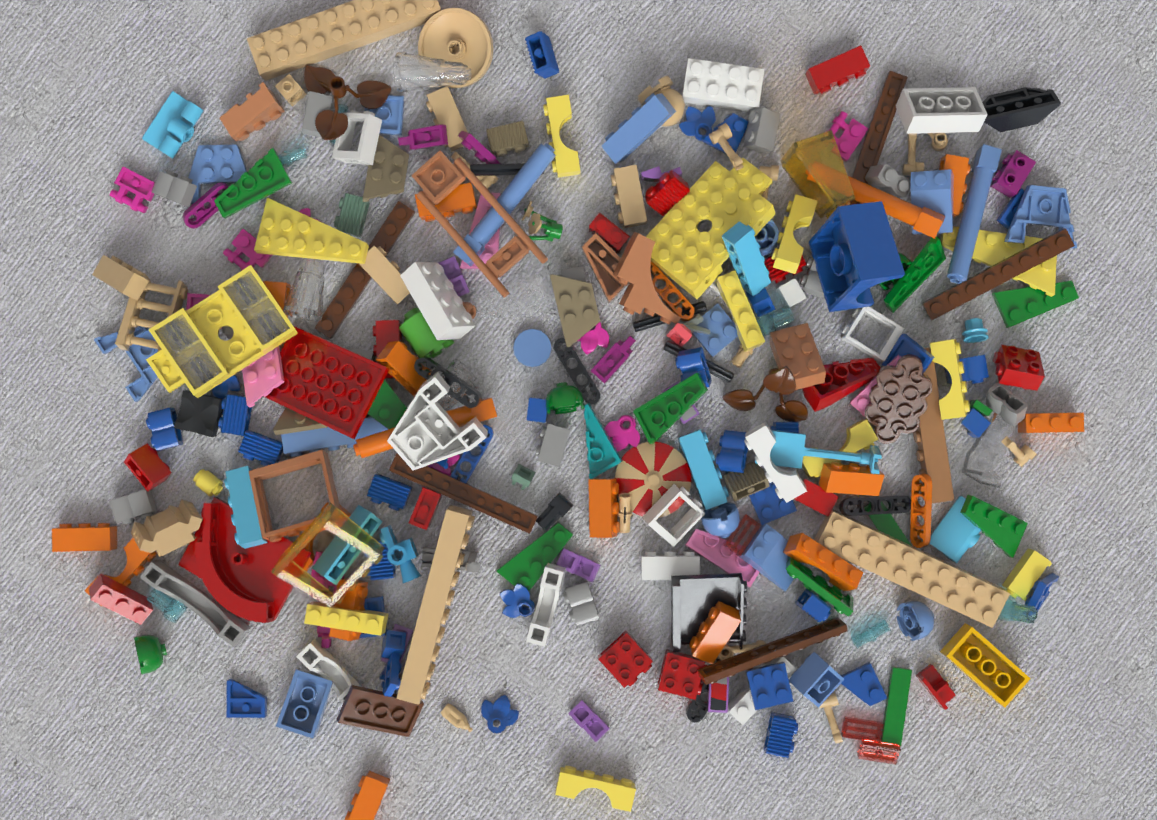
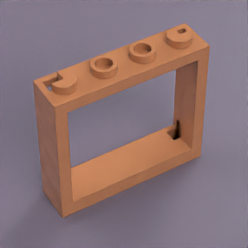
M324 450L249 471L262 538L270 542L280 541L283 536H297L300 534V531H314L319 529L318 526L324 524L331 526L337 524L338 520L343 519L329 455ZM321 463L332 514L273 531L263 480Z

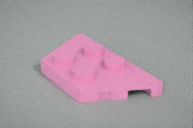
M279 346L242 369L248 407H253L258 399L262 396L266 397L274 388L284 383Z

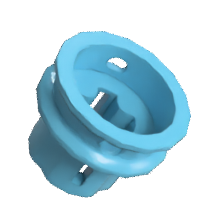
M973 318L964 322L963 342L977 343L989 338L986 334L988 330L983 328L982 319Z

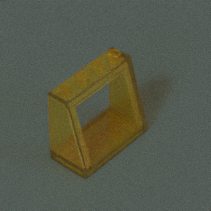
M832 130L793 143L780 160L783 169L803 196L818 201L815 212L820 219L824 217L828 219L838 206L851 205L850 203L855 199ZM806 170L810 172L817 183L807 179Z
M330 502L285 550L271 572L278 578L331 608L335 603L340 604L346 596L345 593L348 590L352 591L357 586V580L360 577H366L373 563L377 565L383 558L382 552L385 547ZM322 528H325L369 556L334 594L292 561Z

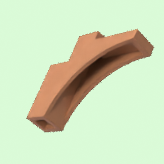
M634 232L613 275L618 277V282L627 285L629 282L619 304L624 306V311L632 315L634 312L641 314L643 310V312L654 316V314L661 316L660 320L669 325L671 322L677 324L681 317L665 306L652 282L650 265L655 241Z

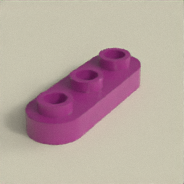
M217 183L193 203L182 216L186 226L192 229L198 228L219 210L214 200L222 194L218 193V191L223 189L224 192L229 186L226 183Z

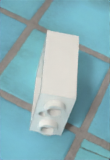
M350 110V113H343L348 118V128L342 136L336 138L332 158L344 163L373 165L382 120L375 117V113L370 111L360 113ZM356 122H364L358 151H350Z
M870 307L856 308L851 315L853 317L851 323H847L841 332L843 333L841 339L875 360L884 362L905 328ZM863 314L890 329L878 352L850 336Z
M675 484L643 516L646 523L673 547L705 515V512L701 509L703 505L696 498L691 500L688 497L690 493L683 486L679 489ZM680 496L692 508L669 531L657 519Z

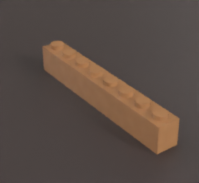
M924 348L931 354V348ZM932 361L923 373L931 379L932 392L926 397L927 410L919 416L920 425L913 435L915 442L918 444L916 456L921 464L919 474L925 473L931 477L932 503L953 501L954 494L943 420L940 413V398L935 364Z

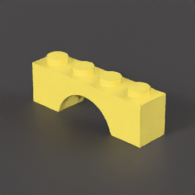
M569 95L546 98L547 104H544L543 108L544 114L549 116L550 122L546 123L547 134L552 136V142H549V145L555 150V161H552L553 173L557 172L558 178L579 175L578 151L567 148L560 139L562 126L572 119Z
M795 194L793 201L789 200L786 209L789 215L788 217L784 216L781 225L784 228V232H780L777 243L780 245L779 248L774 249L771 258L775 260L773 268L793 274L796 273L804 248L796 242L793 232L798 228L810 226L817 200Z
M734 270L717 277L715 283L722 299L732 314L737 335L744 352L763 345L765 339L736 271Z
M956 339L931 342V354L934 356L932 361L944 366L952 378V386L949 393L939 400L941 419L966 417L968 415L967 412H970L969 400H965L964 394L967 392L966 381H962L961 373H964L963 361H959V354L962 353L960 342H957Z
M862 419L846 428V441L838 451L857 453L862 448L867 450L870 448V445H875L873 442L877 441L878 438L867 419ZM803 456L802 468L808 477L813 476L817 478L821 476L824 463H841V460Z
M312 601L307 604L304 624L381 636L386 632L389 613L372 610H350L328 603Z
M572 766L560 767L555 795L575 799L578 793L584 789L598 788L608 795L612 808L631 812L636 791L633 781L625 778L617 780L608 774H603L602 776L595 775V772L590 770L582 772Z

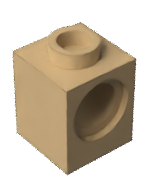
M290 74L275 85L292 107L307 95Z

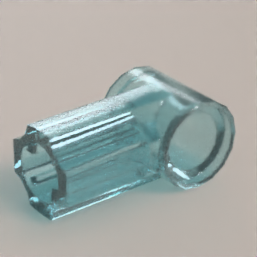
M787 305L772 313H765L757 317L756 320L764 337L770 334V332L776 331L777 328L794 321V317Z
M153 589L147 597V600L160 609L162 615L173 623H176L188 608L176 599L156 589Z
M1007 600L998 619L1034 623L1038 611H1036L1035 606Z

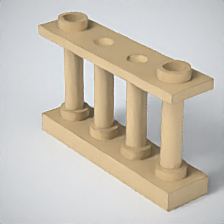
M144 273L142 277L149 280L138 301L129 297L115 344L121 350L129 351L130 346L135 344L158 349L157 352L162 349L156 341L134 337L135 328L138 326L152 328L159 323L140 319L141 309L146 308L169 313V317L181 309L183 301L187 298L188 289L184 282L180 280L176 288L151 283L148 276ZM151 290L174 295L171 306L146 301V292Z

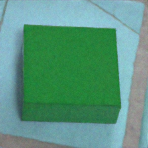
M970 400L969 402L970 408H974L982 416H989L993 411L978 400Z

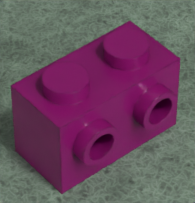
M1018 150L1011 154L1008 153L1001 162L1004 165L994 173L992 177L994 181L990 186L1008 198L1018 193L1036 161Z

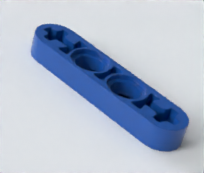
M483 425L489 429L488 433L490 436L482 441L486 442L485 446L481 443L478 444L481 448L480 454L474 456L470 450L464 452L451 477L458 479L459 475L456 474L458 471L460 474L467 476L466 479L462 477L460 481L468 482L494 436V431L490 426ZM468 461L471 464L469 472L462 471V462Z

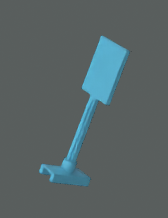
M771 430L776 437V443L771 449L770 457L776 466L802 469L803 456L860 462V464H867L871 473L879 474L880 472L877 462L878 459L882 458V454L878 446L870 445L869 453L861 452V454L805 447L806 434Z

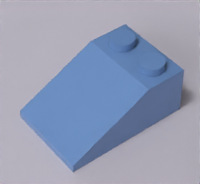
M952 170L911 172V204L920 208L926 207L945 215L938 233H953L954 175ZM912 226L913 235H914V234H923V233H921V232H918V231L914 230V229H913L914 226Z
M768 524L760 526L739 557L783 591H786L794 580L786 570V562L791 557L783 553L788 541Z
M296 669L276 727L310 738L316 737L333 681Z

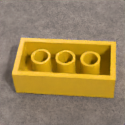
M966 623L940 651L1004 708L1031 679L978 631Z

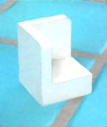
M792 279L776 289L786 309L806 299L796 279Z

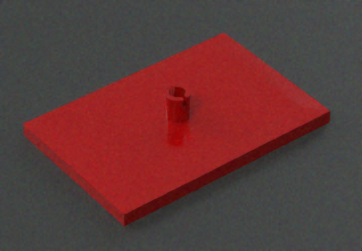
M294 326L298 334L287 340L280 352L284 383L274 388L265 398L355 439L390 369Z
M214 497L211 503H220L218 551L222 567L230 581L246 595L262 601L275 602V621L312 552L285 536L281 537L280 541L270 542L267 540L268 543L244 549L235 541L234 534L237 531L236 526L233 525L231 520L232 508L225 501ZM203 519L199 530L194 534L196 539L189 543L178 564L201 578L196 562L195 542H202L201 528L203 527Z

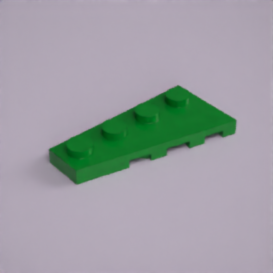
M271 148L267 155L262 159L260 158L236 183L229 186L214 200L223 218L226 219L292 184L276 150Z
M931 237L905 271V275L899 279L892 290L886 295L884 302L887 309L892 313L946 259L938 237H935V239Z
M1072 281L1055 283V295L1052 297L1046 295V292L1040 289L1035 290L1031 287L992 293L1006 328L1079 298Z
M695 373L633 410L649 444H654L708 391L699 373Z
M384 380L367 414L387 429H391L397 426L407 407Z
M967 495L960 513L974 526L982 530V533L989 537L998 548H1001L1008 557L1014 558L1028 523L972 495Z
M558 522L548 532L546 531L537 540L496 570V572L514 586L519 583L530 591L544 573L545 566L548 563H552L573 536V533Z
M792 558L786 562L787 573L792 578H798L802 581L804 587L818 593L819 598L824 602L831 603L838 613H844L848 617L852 614L853 596L850 594L844 596L839 588L834 585L830 587L825 578L820 575L813 576L812 570Z

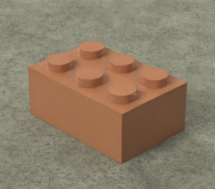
M808 323L770 332L769 344L778 369L780 370L785 366L790 369L796 382L795 390L825 382L826 371Z

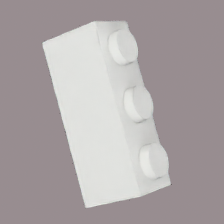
M645 551V555H641L642 580H671V576L700 575V556L695 555V551H683V555H676L675 551H664V555H657L656 551Z

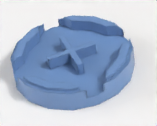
M529 329L520 333L515 339L513 346L514 355L518 361L529 367H537L545 363L550 357L552 349L547 335L536 329Z

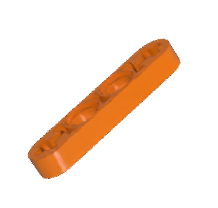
M651 262V273L655 276L652 282L658 296L674 314L681 317V321H690L694 317L695 312L693 305L661 270ZM663 280L666 286L663 289H658L655 286V282ZM670 294H676L679 298L678 301L675 303L669 302L668 296ZM683 301L684 303H682V307L685 310L690 309L689 316L686 314L681 315L682 309L680 307L676 309L675 307L679 306L680 303Z
M925 473L918 474L912 479L910 541L916 548L927 546L931 540L932 479ZM919 496L925 500L924 506L918 503ZM918 515L924 518L923 525L919 524L917 520Z

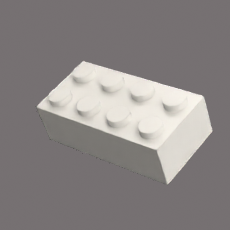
M688 58L682 97L684 102L689 104L751 112V109L759 108L764 69Z
M976 87L903 89L896 104L906 134L979 132L987 117V112Z
M414 262L400 275L437 340L461 339L475 327L472 316L464 308L462 299L456 294L452 282L448 280L443 267L439 263Z

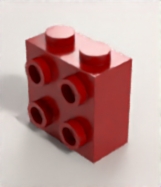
M1001 344L999 351H996L994 354L995 374L998 375L1000 384L1027 390H1038L1045 377L1039 352Z
M627 630L598 655V660L624 688L627 685L632 686L638 680L637 676L641 672L646 673L652 667L651 663L653 662L650 655Z
M666 649L657 689L696 700L697 695H700L702 690L701 678L697 669L707 666L705 661L692 655Z

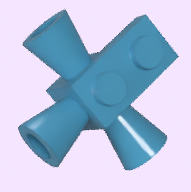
M391 525L380 529V539L388 548L386 552L387 558L394 566L400 565L403 583L420 577L421 574L411 560L419 556L412 537L397 543Z

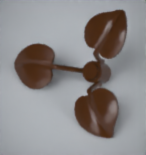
M309 65L305 67L304 81L307 91L324 95L329 92L334 96V112L324 110L317 115L315 120L316 129L324 140L339 138L348 128L347 116L343 113H338V98H343L347 91L354 97L360 98V104L364 108L377 109L386 102L392 90L391 86L383 82L367 80L358 84L357 94L349 85H345L343 78L335 76L331 70Z
M787 366L780 370L778 368L770 369L763 379V385L755 396L749 390L737 389L724 394L722 397L732 408L739 411H749L755 408L756 402L754 400L758 399L766 387L775 393L779 392L781 405L776 406L775 412L781 419L788 422H801L808 419V409L802 402L789 400L785 403L783 400V395L792 394L796 389L795 378Z

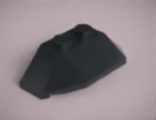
M1024 87L989 95L982 102L987 112L984 122L1000 133L1036 125L1059 107L1061 102L1052 89L1043 90Z

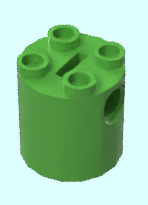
M417 307L404 315V323L399 327V330L419 358L429 357L434 359L442 353L443 348L446 349L455 343L453 339L437 340Z

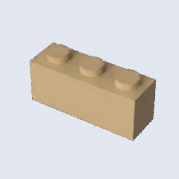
M448 86L427 94L429 101L426 102L430 113H435L436 119L433 120L435 125H446L448 145H444L445 148L449 147L452 152L464 147L458 134L461 131L467 132V129Z
M637 165L615 168L613 170L614 175H610L612 187L616 186L617 193L614 194L615 204L620 206L621 212H618L619 224H623L624 228L645 225L647 217Z
M373 246L367 252L365 264L360 265L398 305L410 294L400 277L401 274L398 272L401 268L394 261L389 262L385 256L388 254L380 246L378 248Z
M103 255L92 273L96 278L137 301L149 280L142 277L143 272L113 255L111 258Z

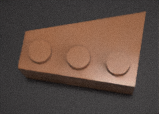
M264 82L259 85L261 89L254 95L252 93L246 95L247 100L243 104H235L220 117L221 122L235 141L247 139L250 133L255 130H261L267 122L280 118L281 113L285 112L274 93Z
M595 233L582 246V251L608 303H610L627 285L618 282V277L613 275L621 258Z

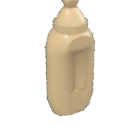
M448 703L440 712L455 727L472 732L473 729L470 727L466 716L453 705Z

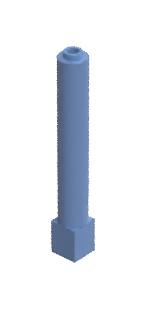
M540 144L498 197L497 201L509 214H511L555 158V150L549 144ZM491 206L473 231L465 236L464 240L478 256L482 254L486 244L504 223L503 218ZM458 245L453 253L469 266H472L474 262Z
M983 144L976 151L971 170L973 175L947 277L953 283L959 284L967 280L993 173L997 171L1002 149Z

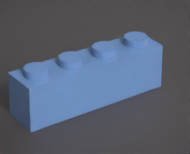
M662 93L657 95L651 94L645 100L646 104L642 108H636L631 113L632 117L629 120L626 119L618 125L619 129L615 133L612 132L606 136V142L602 145V148L615 164L624 161L677 112Z

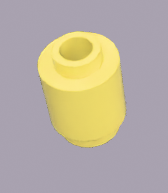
M202 469L193 478L195 485L210 497L213 495L217 496L223 489V482L209 470Z

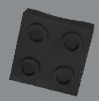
M183 390L181 407L174 428L216 437L219 419L223 411L221 407L223 399L208 395H202L197 398L191 391Z

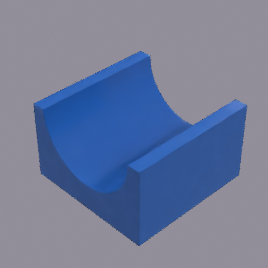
M882 201L838 206L809 241L829 312L870 307L874 304L870 287L885 281L902 278L905 275Z

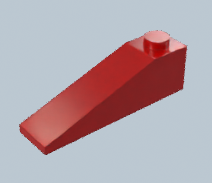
M874 358L854 359L845 363L835 361L832 364L824 365L826 371L825 382L802 388L804 397L812 409L817 412L869 383L877 376L881 368Z

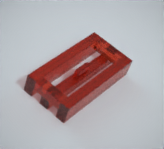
M745 514L740 520L737 529L731 533L724 543V546L730 548V551L735 552L737 556H741L761 527V524ZM746 520L749 521L732 545L731 542ZM753 524L755 527L740 549L736 548Z
M844 716L841 736L881 743L880 737L882 735L883 723ZM849 722L855 724L875 726L877 727V730L848 726L847 724ZM847 730H850V731H857V732H863V733L876 734V737H875V736L855 734V733H848V732H846V731H847Z
M862 739L857 755L858 759L896 765L901 748L898 744Z

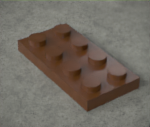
M351 685L338 714L337 721L341 724L409 737L424 703L421 700L418 705L396 699L397 694L389 697L383 695V691Z

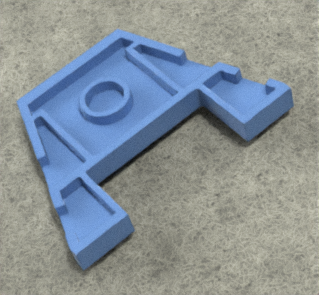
M198 145L188 177L193 180L192 184L197 186L190 204L195 203L201 197V184L236 183L247 172L238 145Z
M1028 185L1004 242L1024 243L1026 224L1059 227V230L1066 228L1075 245L1070 249L1077 248V242L1074 241L1072 233L1074 232V227L1070 223L1069 218L1071 211L1066 189Z
M141 326L135 328L134 337L156 341L149 331L150 328ZM118 332L94 339L103 354H107L118 347L115 344ZM133 344L126 353L142 376L125 388L133 400L138 402L158 378L146 361V359L157 353L158 349Z

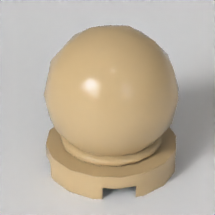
M665 76L658 80L660 84L654 88L651 86L647 87L638 96V100L643 106L646 104L645 100L651 94L657 95L662 93L677 111L661 125L667 127L673 126L681 120L685 114V102L677 90L671 89L673 82L670 77Z

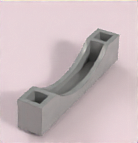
M161 560L152 561L140 576L142 580L154 589L169 595L195 612L219 637L233 647L239 644L251 629L249 625Z

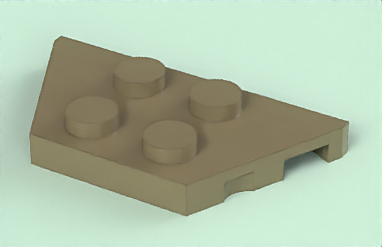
M381 135L378 138L373 165H368L363 202H368L369 199L379 196L383 198L390 194L404 192L409 154Z
M550 274L566 346L570 347L600 322L592 283Z
M285 408L273 431L275 435L327 428V426L289 408Z

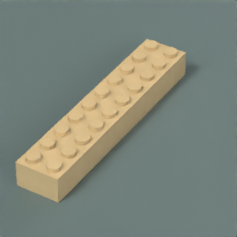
M352 0L246 39L259 75L267 81L306 67V65H312L421 26L430 17L441 11L438 0Z
M450 505L446 509L396 699L419 705L421 700L426 699L429 693L431 683L428 681L431 680L436 664H433V662L436 661L441 648L438 643L443 639L446 629L442 626L446 624L451 609H448V606L453 602L455 591L452 589L458 583L460 572H457V570L461 567L465 558V554L462 551L466 548L470 539V535L467 532L473 527L475 516H472V510Z
M832 509L828 517L825 516L814 539L842 559L991 628L995 625L1010 595L1007 590L849 516H844Z

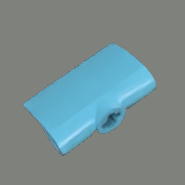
M172 91L142 139L173 159L182 144L192 138L194 134L193 127L204 110Z
M962 496L957 498L932 532L929 543L956 564L967 549L977 543L980 538L979 533L981 532L978 527L974 526L960 513L966 500Z

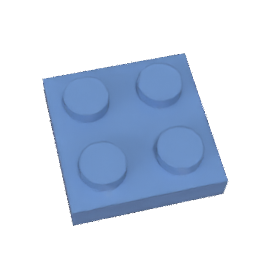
M718 303L702 316L704 320L697 325L709 329L710 334L691 332L711 357H714L738 336L735 323Z

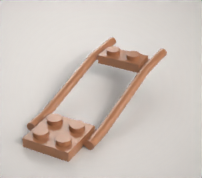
M439 150L411 175L423 189V191L417 194V198L503 297L508 296L509 291L498 278L503 276L527 255L529 250L542 264L548 260L545 254L461 158H457L452 164L443 152ZM466 177L517 234V236L512 238L487 260L486 264L434 206L458 187Z

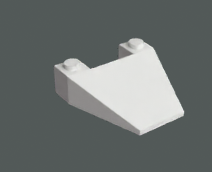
M438 372L421 385L387 440L412 470L472 450L487 438L488 431L476 417L460 428L437 402L450 389V386Z

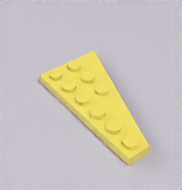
M267 198L254 251L259 254L365 264L369 245L364 241Z
M953 226V233H941V245L951 251L954 250L959 227ZM979 230L972 258L974 259L973 261L979 264L984 263L991 267L1043 238L1025 236L1024 243L1004 242L1007 233ZM1057 255L1012 279L1027 283L1029 287L1035 290L1040 289L1046 292L1048 296H1054Z

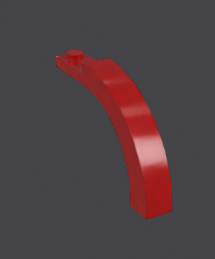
M204 503L201 511L203 518V527L201 528L202 542H195V555L198 570L205 586L215 600L231 613L254 622H273L275 602L262 601L246 595L226 575L218 551L220 503Z

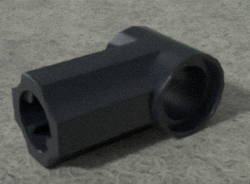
M559 492L548 504L544 512L536 519V522L548 532L559 518L563 517L572 508L573 504Z

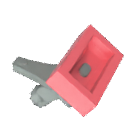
M700 314L694 316V319L687 323H677L666 336L682 347L693 336L691 332L709 335L710 330L697 326L704 320Z

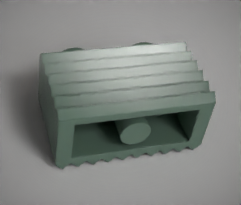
M345 193L344 198L341 197L339 202L341 211L340 215L335 218L334 227L350 236L361 238L370 201L363 202V197Z

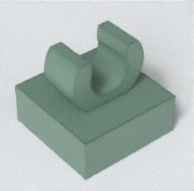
M518 464L511 477L513 480L512 485L518 482L522 484L521 489L524 490L526 487H529L536 472Z

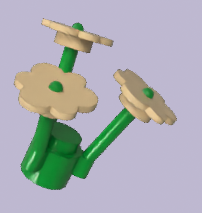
M529 201L527 208L524 209L525 212L521 220L523 221L525 217L529 218L532 215L528 223L529 234H536L540 228H544V234H546V236H529L530 239L553 241L554 238L560 239L563 230L562 224H558L556 220H551L534 212V207L531 206L532 201Z

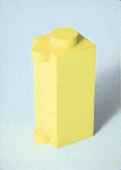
M1028 548L1001 586L1007 589L1010 593L1009 596L1014 599L1019 597L1026 601V596L1046 567H1050L1052 563L1037 551Z

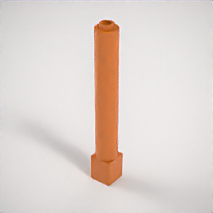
M816 161L814 164L810 163L805 172L808 175V180L862 204L882 201L887 215L914 226V230L934 239L945 219V215L926 207L920 208Z
M489 397L482 399L481 403L473 408L462 406L446 411L459 427H463L474 417L480 422L497 417L493 400ZM395 428L356 439V444L353 445L356 456L360 455L362 459L393 449L387 440Z

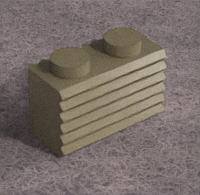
M523 121L486 129L491 153L496 155V157L505 156L507 152L513 150L516 153L526 150V147H529Z
M754 462L745 465L744 473L729 471L723 476L726 487L734 502L770 487L762 466L760 467Z

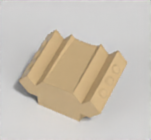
M181 499L178 508L169 505L167 509L156 515L146 516L144 524L134 522L131 534L139 550L149 553L156 551L160 557L194 541L196 537L193 532L199 530L202 518L192 502Z

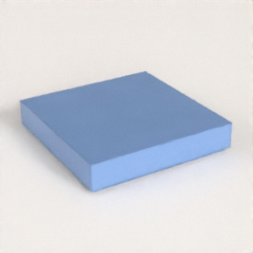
M389 95L381 107L377 109L365 108L364 111L373 112L375 117L382 120L379 134L402 135L404 96Z

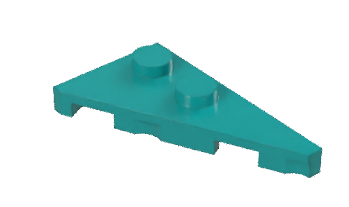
M590 403L585 405L584 418L586 419L589 478L593 479L623 460Z

